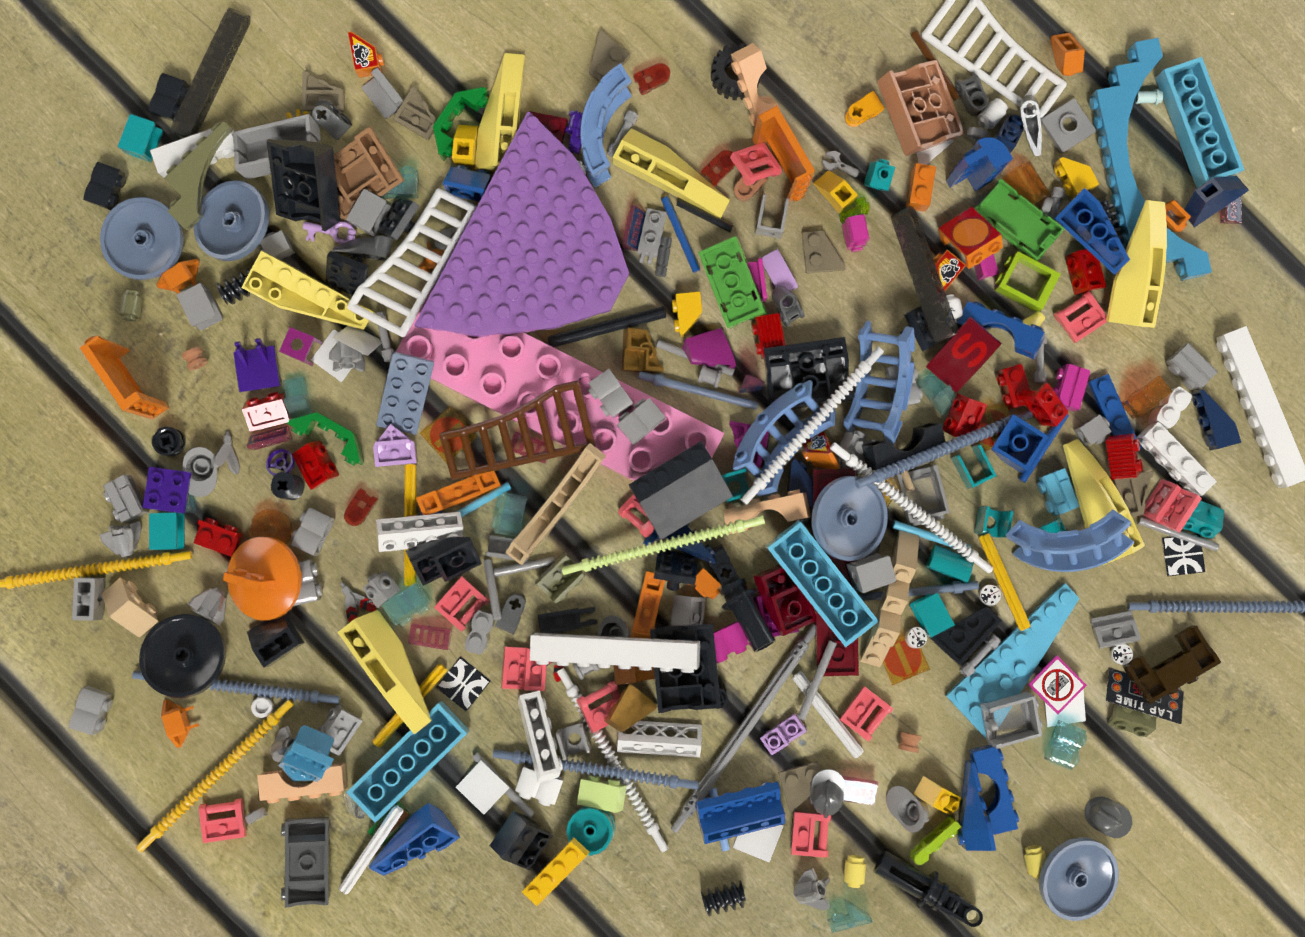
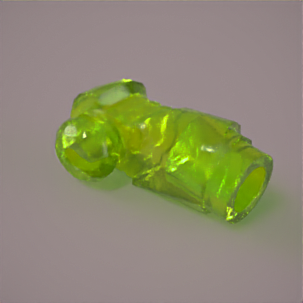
M864 196L855 200L856 207L839 213V219L842 224L845 223V219L848 217L862 214L868 215L870 204L866 202Z

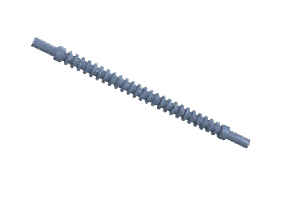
M1028 410L1016 416L1025 421L1032 418V413ZM1011 415L975 431L973 430L971 433L968 432L966 435L963 434L961 437L958 436L956 439L953 438L951 441L948 440L946 443L907 457V459L892 463L891 466L887 465L886 468L877 469L871 475L856 480L855 485L859 489L874 482L880 483L884 479H889V476L894 477V474L899 475V473L919 467L920 464L924 465L925 462L928 463L930 460L933 461L935 458L938 459L940 456L943 457L945 454L953 453L954 450L957 451L959 448L962 449L964 446L967 447L969 444L972 445L974 442L977 443L979 440L987 439L989 436H993V434L1001 433Z
M1149 600L1148 602H1128L1127 609L1148 610L1150 613H1156L1157 611L1162 613L1163 610L1166 613L1169 610L1172 613L1175 610L1177 613H1180L1181 610L1183 613H1186V611L1192 613V611L1195 613L1198 611L1201 613L1204 611L1206 613L1210 611L1212 613L1216 611L1218 613L1222 611L1224 613L1228 611L1230 613L1234 611L1235 613H1239V611L1241 613H1245V611L1247 613H1251V611L1253 613L1257 611L1259 613L1263 611L1264 613H1292V611L1293 613H1298V611L1303 613L1305 612V601H1287V603L1285 601H1281V603L1276 601L1274 603V601L1256 602L1254 600L1250 602L1248 600L1245 603L1242 600L1239 603L1236 600L1233 603L1231 600L1229 602L1226 600L1223 602L1212 600L1210 603L1206 600L1204 603V601L1200 600L1198 603L1197 600L1194 602L1191 600L1188 602L1185 600L1182 602L1171 600L1169 603L1168 600H1165L1163 603L1162 600L1158 602L1156 600Z
M133 671V679L145 680L141 671ZM218 679L209 687L211 691L214 689L220 691L222 689L223 692L228 690L229 693L234 691L235 694L239 691L240 694L244 692L246 695L251 693L252 696L255 694L261 696L263 694L264 697L269 695L270 698L275 696L276 699L287 697V700L293 698V701L299 699L300 702L304 699L305 702L310 700L311 703L315 704L318 702L340 703V696L322 694L317 690L310 692L308 689L305 692L304 689L300 691L297 688L292 690L291 687L289 689H286V687L281 689L280 686L275 688L274 685L269 687L268 684L264 687L262 684L257 686L256 683L251 685L250 682L245 684L244 681L240 684L239 681L234 683L233 680L228 682L227 679L224 681Z
M494 749L493 758L512 760L516 764L523 762L525 765L529 763V766L533 764L531 754L528 755L527 752L523 754L522 751L518 750L509 752ZM560 757L564 771L569 769L570 772L573 770L576 773L581 771L582 774L587 772V775L593 773V776L599 774V777L605 775V778L610 776L611 779L616 777L617 780L622 778L623 781L627 778L629 782L633 779L634 782L639 780L640 783L645 781L646 784L651 782L652 785L657 783L658 786L664 784V787L669 785L673 789L682 787L698 790L699 781L681 779L677 775L668 777V774L662 776V773L656 775V772L650 774V771L644 773V770L639 772L638 769L633 771L632 768L627 770L626 767L622 770L620 766L616 769L615 766L610 768L609 765L604 767L603 764L598 766L597 763L592 765L591 762L586 764L585 761L580 763L579 760L574 762V759L568 761V758L563 760Z

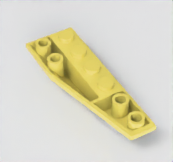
M505 53L478 129L475 171L496 172L519 129L525 55Z
M632 128L621 140L613 156V165L720 219L730 202L726 196L669 147Z
M1146 200L1126 248L1130 260L1116 273L1113 281L1106 318L1107 322L1155 328L1166 266L1167 223L1165 202Z
M261 250L241 287L279 308L363 330L369 321L348 310L347 305L351 300L350 298ZM359 303L357 304L358 306H360V307H362V308H364V309H366V310H368V311H370V312L373 313V311H371L370 309L364 307L363 305H361V304H359Z
M1078 439L1063 445L1085 528H1089L1091 524L1105 517L1112 509L1131 521V525L1123 534L1133 540L1134 544L1108 563L1143 548L1145 544L1129 509L1105 470Z
M379 610L352 620L338 632L369 678L414 734L432 721L404 646Z

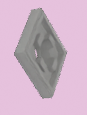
M1075 98L1041 119L1042 127L1061 154L1096 132V129ZM1071 118L1076 129L1073 131L1065 130L1063 120Z

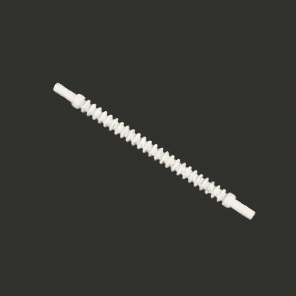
M877 347L865 361H861L858 369H854L855 373H851V377H847V382L844 381L843 386H839V391L835 390L836 394H832L831 399H827L828 403H824V407L819 408L820 412H816V416L811 417L812 421H807L808 425H804V430L800 429V434L797 433L796 438H792L793 442H789V446L784 447L785 451H780L781 455H777V459L772 460L773 464H769V468L764 469L765 473H761V477H757L753 481L754 485L741 498L744 504L747 505L759 490H764L767 486L766 483L771 482L770 478H774V474H778V469H782V465H786V460L789 461L790 456H794V451L798 452L797 448H801L802 443H806L805 439H809V435L814 434L813 430H817V426L822 425L821 421H826L825 417L830 416L829 412L833 413V408H837V404H841V399L844 400L845 395H849L848 391H852L853 386H857L856 382H861L860 378H864V374H868L871 371V366L884 353L880 347Z
M835 442L831 445L830 449L845 460L847 466L853 467L854 471L858 470L859 475L863 474V478L872 474V468H867V464H862V460L858 461L856 455L849 454ZM884 479L880 483H873L878 489L881 488L880 491L882 493L885 492V496H890V500L894 499V503H899V507L903 506V510H908V514L912 513L913 518L917 517V521L921 520L922 525L926 524V528H930L931 532L935 531V535H939L940 539L944 538V542H948L949 546L957 549V552L961 553L962 556H966V560L970 563L974 562L988 574L993 570L990 564L978 556L979 553L976 550L971 549V546H966V542L962 543V539H957V535L953 536V532H948V528L944 529V525H939V521L935 522V518H930V514L926 515V511H921V507L917 508V504H912L913 501L908 500L907 496L903 497L904 494L902 492L899 493V489L894 490V486H890V482H885Z
M562 668L557 673L567 689L568 697H572L571 702H575L574 707H578L577 712H581L576 699L581 697L582 694L578 693V686L573 684L566 670ZM603 730L594 732L592 738L595 737V743H599L598 748L602 749L601 753H604V758L608 759L607 764H611L610 768L615 766L618 769L621 761L617 760L618 756H615V751L611 750L612 745H608L609 740H605L606 735H602ZM619 778L620 784L627 785L625 795L628 794V800H632L631 805H635L634 810H637V815L641 816L640 821H644L643 826H647L646 831L648 835H652L662 853L669 848L658 831L660 828L657 823L653 822L654 818L650 817L651 813L647 812L648 807H644L645 802H641L642 797H638L639 792L635 791L636 787L632 786L633 782H629L627 778L624 781L622 778Z

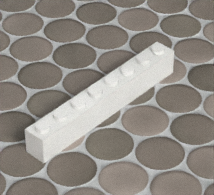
M1247 326L1217 337V349L1224 357L1225 368L1232 376L1233 387L1239 393L1241 398L1240 404L1247 412L1248 423L1255 431L1256 442L1262 448L1264 461L1270 467L1274 484L1278 488H1285L1304 481V462Z
M534 633L530 639V661H536V664L539 665L557 662L559 666L577 663L578 667H589L590 664H598L599 668H610V665H618L619 669H631V666H639V670H652V667H658L660 671L666 672L677 668L681 669V672L692 673L694 669L697 670L699 667L700 641Z

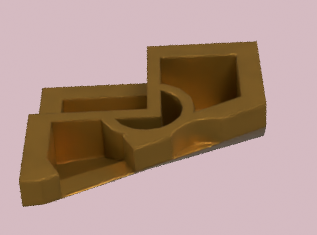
M625 329L623 331L622 371L664 372L663 365H660L656 356L657 351L651 344L648 330Z
M627 684L617 703L613 704L604 722L616 730L624 732L656 710L657 705L637 688Z

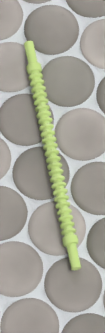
M764 516L744 521L738 519L735 520V523L730 522L729 525L724 523V526L718 525L717 528L715 526H712V529L707 527L705 531L703 529L700 532L695 530L694 534L689 532V535L684 533L682 537L680 535H677V538L672 536L670 540L666 538V541L660 540L659 543L654 541V544L649 542L647 546L643 544L642 547L637 545V548L631 547V550L626 548V551L620 550L619 553L617 551H614V554L609 552L608 556L606 554H603V557L598 555L596 559L594 557L591 560L589 558L582 559L580 563L562 567V572L564 575L581 570L587 572L591 571L592 568L597 569V566L602 568L603 565L608 566L609 563L611 565H614V562L620 563V560L625 562V559L630 561L632 557L634 559H637V556L642 558L643 554L645 556H648V553L653 555L655 551L660 553V550L665 552V549L671 550V547L677 549V546L683 547V544L688 546V543L694 544L695 541L697 543H700V540L705 542L707 538L709 540L712 537L717 539L718 535L723 537V534L728 536L730 532L732 534H735V531L738 533L744 532L746 528L765 524Z

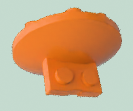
M256 537L245 541L236 549L230 559L228 571L224 572L223 581H226L233 602L245 615L257 620H271L283 616L295 604L301 589L302 572L295 554L285 543L272 537Z

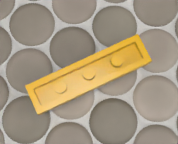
M573 838L526 885L522 893L538 906L589 854V851Z

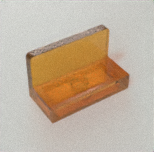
M1030 161L1020 164L1003 177L1005 182L1014 188L1019 196H1023L1033 205L1051 195Z

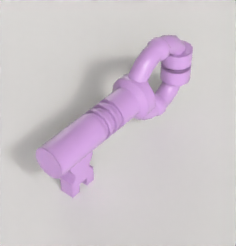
M306 221L303 223V229L308 230L307 241L311 239L314 242V234L316 232L330 234L338 244L355 239L356 231L346 221L338 222L327 231H322L321 224ZM341 226L348 228L349 235H347L345 240L337 237L338 228Z

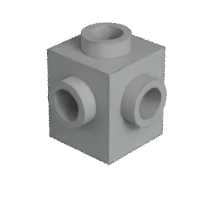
M387 571L380 575L375 573L367 579L369 583L363 588L367 597L372 600L377 608L390 601L401 591Z

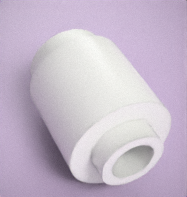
M998 98L990 101L978 115L980 126L984 129H994L1005 116L1008 109L1007 105Z

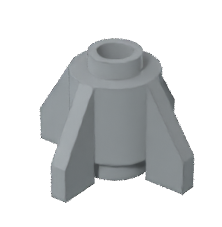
M340 341L330 350L329 360L334 361L333 371L337 372L342 368H354L361 372L365 371V362L361 352Z
M135 521L128 525L108 526L109 531L99 534L101 542L117 555L120 554L121 557L130 556L137 549L141 532L140 521Z
M214 587L213 590L207 589L192 597L188 605L193 608L192 612L202 615L220 626L224 620L227 599L224 597L225 593L222 590Z
M289 726L279 730L274 743L271 745L270 754L277 762L281 761L286 749L295 739L290 737L292 734Z
M814 868L808 869L795 885V899L801 904H806L819 910L829 909L830 904L827 898L822 897L826 895L825 886L830 882V878L817 880L818 877Z

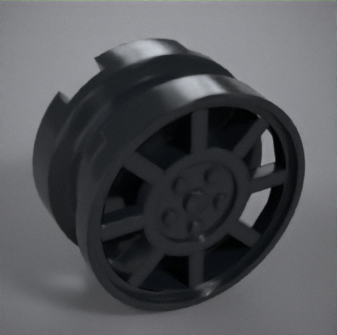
M161 427L152 436L153 449L161 455L177 456L184 450L186 445L184 434L175 428Z

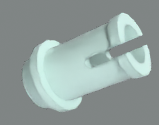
M1159 89L1154 91H1138L1135 103H1153L1154 105L1162 103L1163 91H1159Z

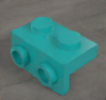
M1200 501L1183 529L1212 539L1222 530L1224 510Z

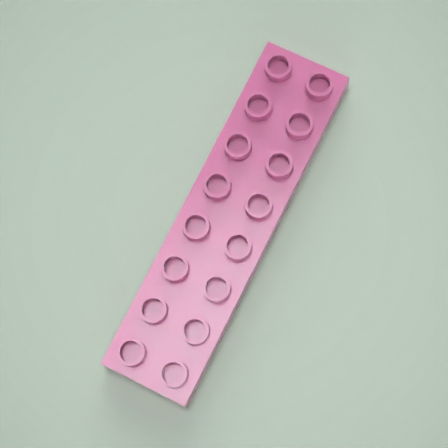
M422 307L396 350L398 353L433 360L434 367L431 380L501 415L524 405L555 385L578 381L581 386L596 448L606 455L601 465L632 481L639 479L702 441L712 458L724 435L723 432L618 380L634 405L643 398L645 401L650 398L666 417L661 424L633 446L617 427V424L619 423V417L624 413L628 412L630 414L636 409L634 405L614 419L611 415L606 417L600 408L603 405L599 398L595 400L588 391L591 388L589 382L603 372L524 332L475 337L448 331L417 328L414 324L423 309ZM573 390L561 392L574 444L585 443L586 439ZM552 396L543 402L551 437L554 442L566 447L554 397ZM533 408L524 413L528 429L542 435L536 409ZM517 417L512 419L513 421L518 423Z

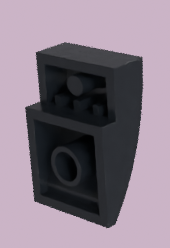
M470 537L437 539L406 550L407 556L423 586L440 577L443 578L444 582H447L482 564Z

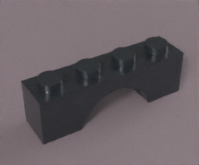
M930 422L913 428L911 440L900 450L896 449L890 441L877 440L862 445V450L867 468L871 467L872 470H881L882 467L891 466L892 463L907 459V457L946 443L942 423Z

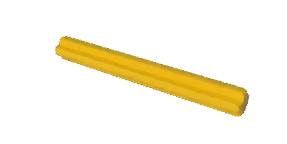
M984 534L979 537L980 544L989 564L993 567L992 571L1020 631L1026 630L1031 626L990 534Z
M438 664L419 686L423 699L447 672L444 665ZM397 713L373 739L372 742L377 747L381 748L404 722Z

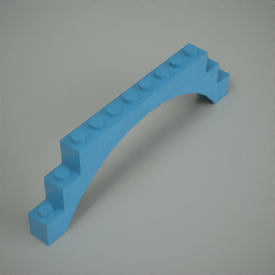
M1159 38L1135 42L1128 49L1127 53L1128 61L1131 63L1115 66L1109 73L1108 81L1112 87L1096 90L1089 99L1090 108L1095 116L1094 127L1098 130L1099 134L1098 145L1099 148H1102L1103 152L1102 163L1107 170V185L1111 188V204H1115L1114 207L1117 212L1115 219H1119L1116 225L1121 227L1120 235H1123V238L1120 241L1125 250L1145 203L1137 188L1130 167L1127 146L1128 123L1134 99L1144 79L1163 57ZM1167 228L1166 263L1176 262L1175 270L1180 277V281L1203 277L1211 273L1208 253L1182 240Z

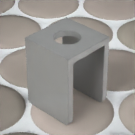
M363 189L346 220L358 229L375 237L380 228L381 220L387 217L391 206L387 204L386 200Z
M763 194L755 234L781 239L789 198H786L780 228L777 229L761 226L766 194Z
M199 283L177 294L191 326L197 325L199 330H203L223 320L209 288Z
M877 553L846 564L853 589L865 593L896 582L889 556L881 557V554Z
M584 722L557 731L556 737L563 760H567L568 755L586 750L587 753L591 751ZM572 733L579 734L581 738L580 743L572 745L568 740L569 735Z

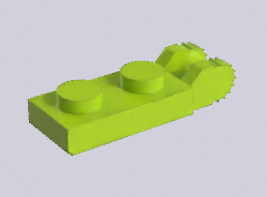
M948 816L910 851V857L915 864L920 866L927 862L929 854L938 851L942 847L943 842L948 838L954 837L961 827L952 816Z

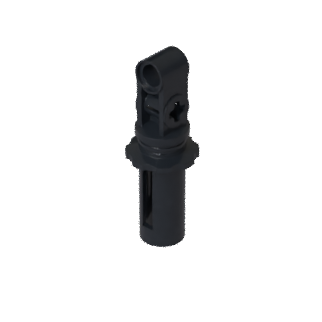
M720 544L712 548L715 553L713 558L716 563L708 562V564L713 569L722 586L719 593L726 599L722 609L733 611L752 650L756 653L775 643L776 639L753 600L754 595L758 592L757 589H748L745 578L740 579L726 550ZM723 571L730 573V578L723 576Z
M886 850L880 855L873 872L915 896L917 907L920 908L926 903L934 911L940 909L971 927H977L982 923L983 914L977 906L954 891L949 890V884L938 880L939 873L937 871L927 875ZM891 866L923 883L922 889L890 871ZM971 910H975L976 917L972 920H968L967 913Z

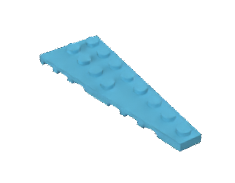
M1066 583L1059 586L1027 617L1031 625L1028 629L1020 631L1017 626L999 643L995 650H992L974 667L976 671L968 678L964 677L945 695L985 739L986 733L980 704L1021 693L1080 599ZM1012 706L993 712L994 721L997 723L998 728Z

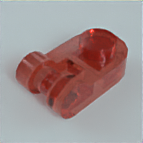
M658 63L633 75L635 83H638L641 95H645L668 83L671 72L667 65ZM650 76L652 81L646 83L645 78Z
M730 150L721 151L701 171L705 177L707 176L715 187L735 167V164L730 159L733 153ZM716 166L721 170L718 174L713 171Z
M360 488L345 510V522L351 526L361 525L379 499L375 496H369L364 489ZM361 500L366 503L364 509L358 506Z

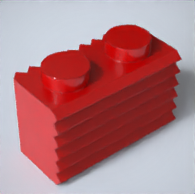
M780 313L755 317L751 327L753 335H757L758 343H755L756 354L761 355V359H764V348L785 345Z
M1133 433L1109 436L1106 439L1111 479L1138 477L1140 471L1143 470L1142 460L1137 457V451H1140L1139 440L1135 439Z

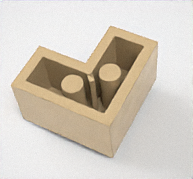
M120 577L102 593V597L109 617L140 638L158 622L157 610L150 603L145 604L137 594L138 588L131 581L126 582Z

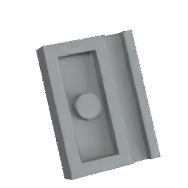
M1132 611L1090 620L1099 649L1141 640Z

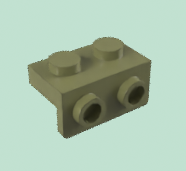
M565 553L535 581L536 585L555 604L564 600L568 592L574 586H578L585 576L582 570L566 575L563 574L562 567L575 564Z
M1114 704L1113 716L1108 720V725L1115 727L1117 730L1134 733L1139 737H1147L1156 730L1157 717Z

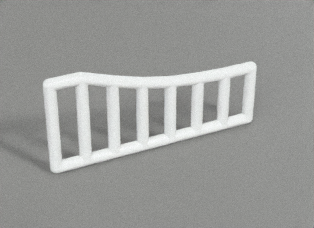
M946 0L922 32L921 37L972 74H977L983 82L1017 106H1019L1022 98L1013 91L1030 67L1034 68L1040 75L1026 95L1035 96L1046 79L1057 85L1039 109L1041 119L1044 118L1066 87V81L1050 71L1018 45L1001 27L982 0H970L941 41L932 35V32L956 1ZM975 7H977L983 18L959 51L956 52L948 44ZM989 23L996 34L973 64L964 56ZM1002 39L1010 49L991 75H988L980 68ZM1017 54L1025 62L1007 87H1005L997 79L1014 55ZM1029 103L1026 107L1027 110L1032 109V105Z
M437 188L403 242L364 283L357 287L347 305L348 310L401 337H405L443 272L477 206L441 188ZM443 198L467 210L463 220L461 221L436 209L435 207L439 200ZM430 215L458 228L452 239L425 226ZM419 232L447 245L443 255L440 256L414 243L413 241ZM407 249H410L436 262L437 265L431 274L400 257ZM394 264L426 280L427 283L423 290L419 291L385 274V272ZM379 279L415 297L417 300L412 309H409L369 287ZM363 294L407 316L402 326L399 327L358 306L357 304Z

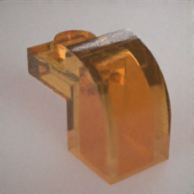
M1159 375L1143 388L1133 392L1121 403L1129 416L1134 419L1153 409L1173 391Z

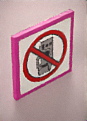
M1057 655L1028 684L1057 715L1087 686Z

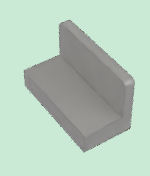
M376 68L371 72L374 78L362 86V89L384 118L388 119L398 111L403 100L381 71Z
M490 535L486 556L514 560L505 553L514 539Z
M674 595L671 625L703 624L705 598Z

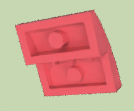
M1161 479L1145 503L1143 516L1180 533L1202 498L1198 494L1181 489L1175 483Z
M504 646L501 688L545 691L547 665L536 664V661H530V648Z

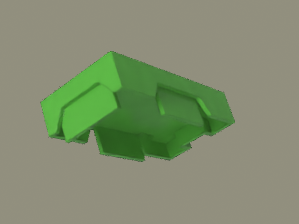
M1001 178L983 201L974 208L1005 240L1024 255L1036 261L1045 254L1065 229L1051 217L1043 215L1041 210L1023 196H1019L1017 191ZM1009 194H1011L1017 200L1015 201L1013 198L1009 196ZM1040 219H1043V220H1044L1046 223H1048L1049 225L1047 226V225H1046L1045 223H1043Z
M734 236L698 252L727 328L732 329L738 324L768 314L753 280L738 237ZM737 253L741 254L743 261L740 262ZM709 265L711 266V270L713 271L714 274H711L710 269H709ZM752 291H755L756 293V300L753 297ZM722 304L726 305L728 312L725 311Z

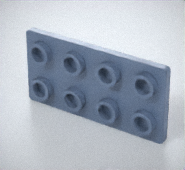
M393 352L376 423L378 427L387 428L392 424L401 432L417 434L434 367L433 360Z

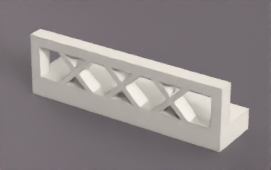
M638 721L631 726L635 730L634 733L623 734V732H618L617 752L700 758L702 725ZM650 728L656 733L654 735H646L643 731ZM674 730L677 734L673 737H668L664 732ZM695 731L697 732V738H688L685 733Z

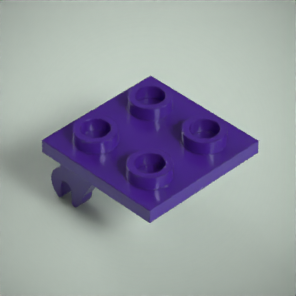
M261 338L255 339L258 346L252 350H245L240 341L234 343L237 347L235 349L236 352H233L240 393L281 386L275 346L265 347Z
M149 467L143 508L185 514L191 472Z

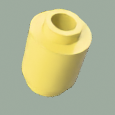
M1041 845L1025 847L1024 858L1028 875H1033V878H1039L1042 866L1046 860L1045 851L1042 850Z
M848 855L847 860H845L844 882L848 883L847 886L860 888V885L865 884L866 863L864 862V857Z

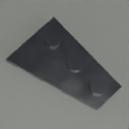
M985 607L955 623L954 626L943 632L929 637V639L958 666H961L1002 620L988 607Z

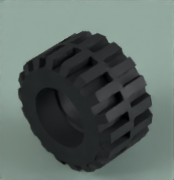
M731 43L730 48L726 45L723 47V51L719 50L717 55L714 56L711 68V81H713L712 86L714 89H718L717 93L719 95L725 94L724 98L726 99L729 96L733 97L734 101H737V97L743 100L745 96L738 87V80L728 77L725 69L733 63L731 54L744 48L745 44L740 43V46H736V43ZM760 76V78H759V80H758L757 88H758V84L760 83L761 76Z

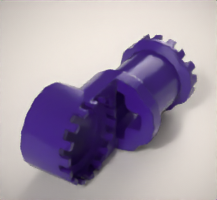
M570 111L569 124L565 128V132L571 135V140H569L571 144H569L568 150L572 153L580 154L583 113Z

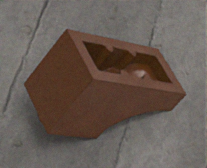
M613 665L616 685L655 679L654 667H652V670H639V666H631V669H619L618 665Z

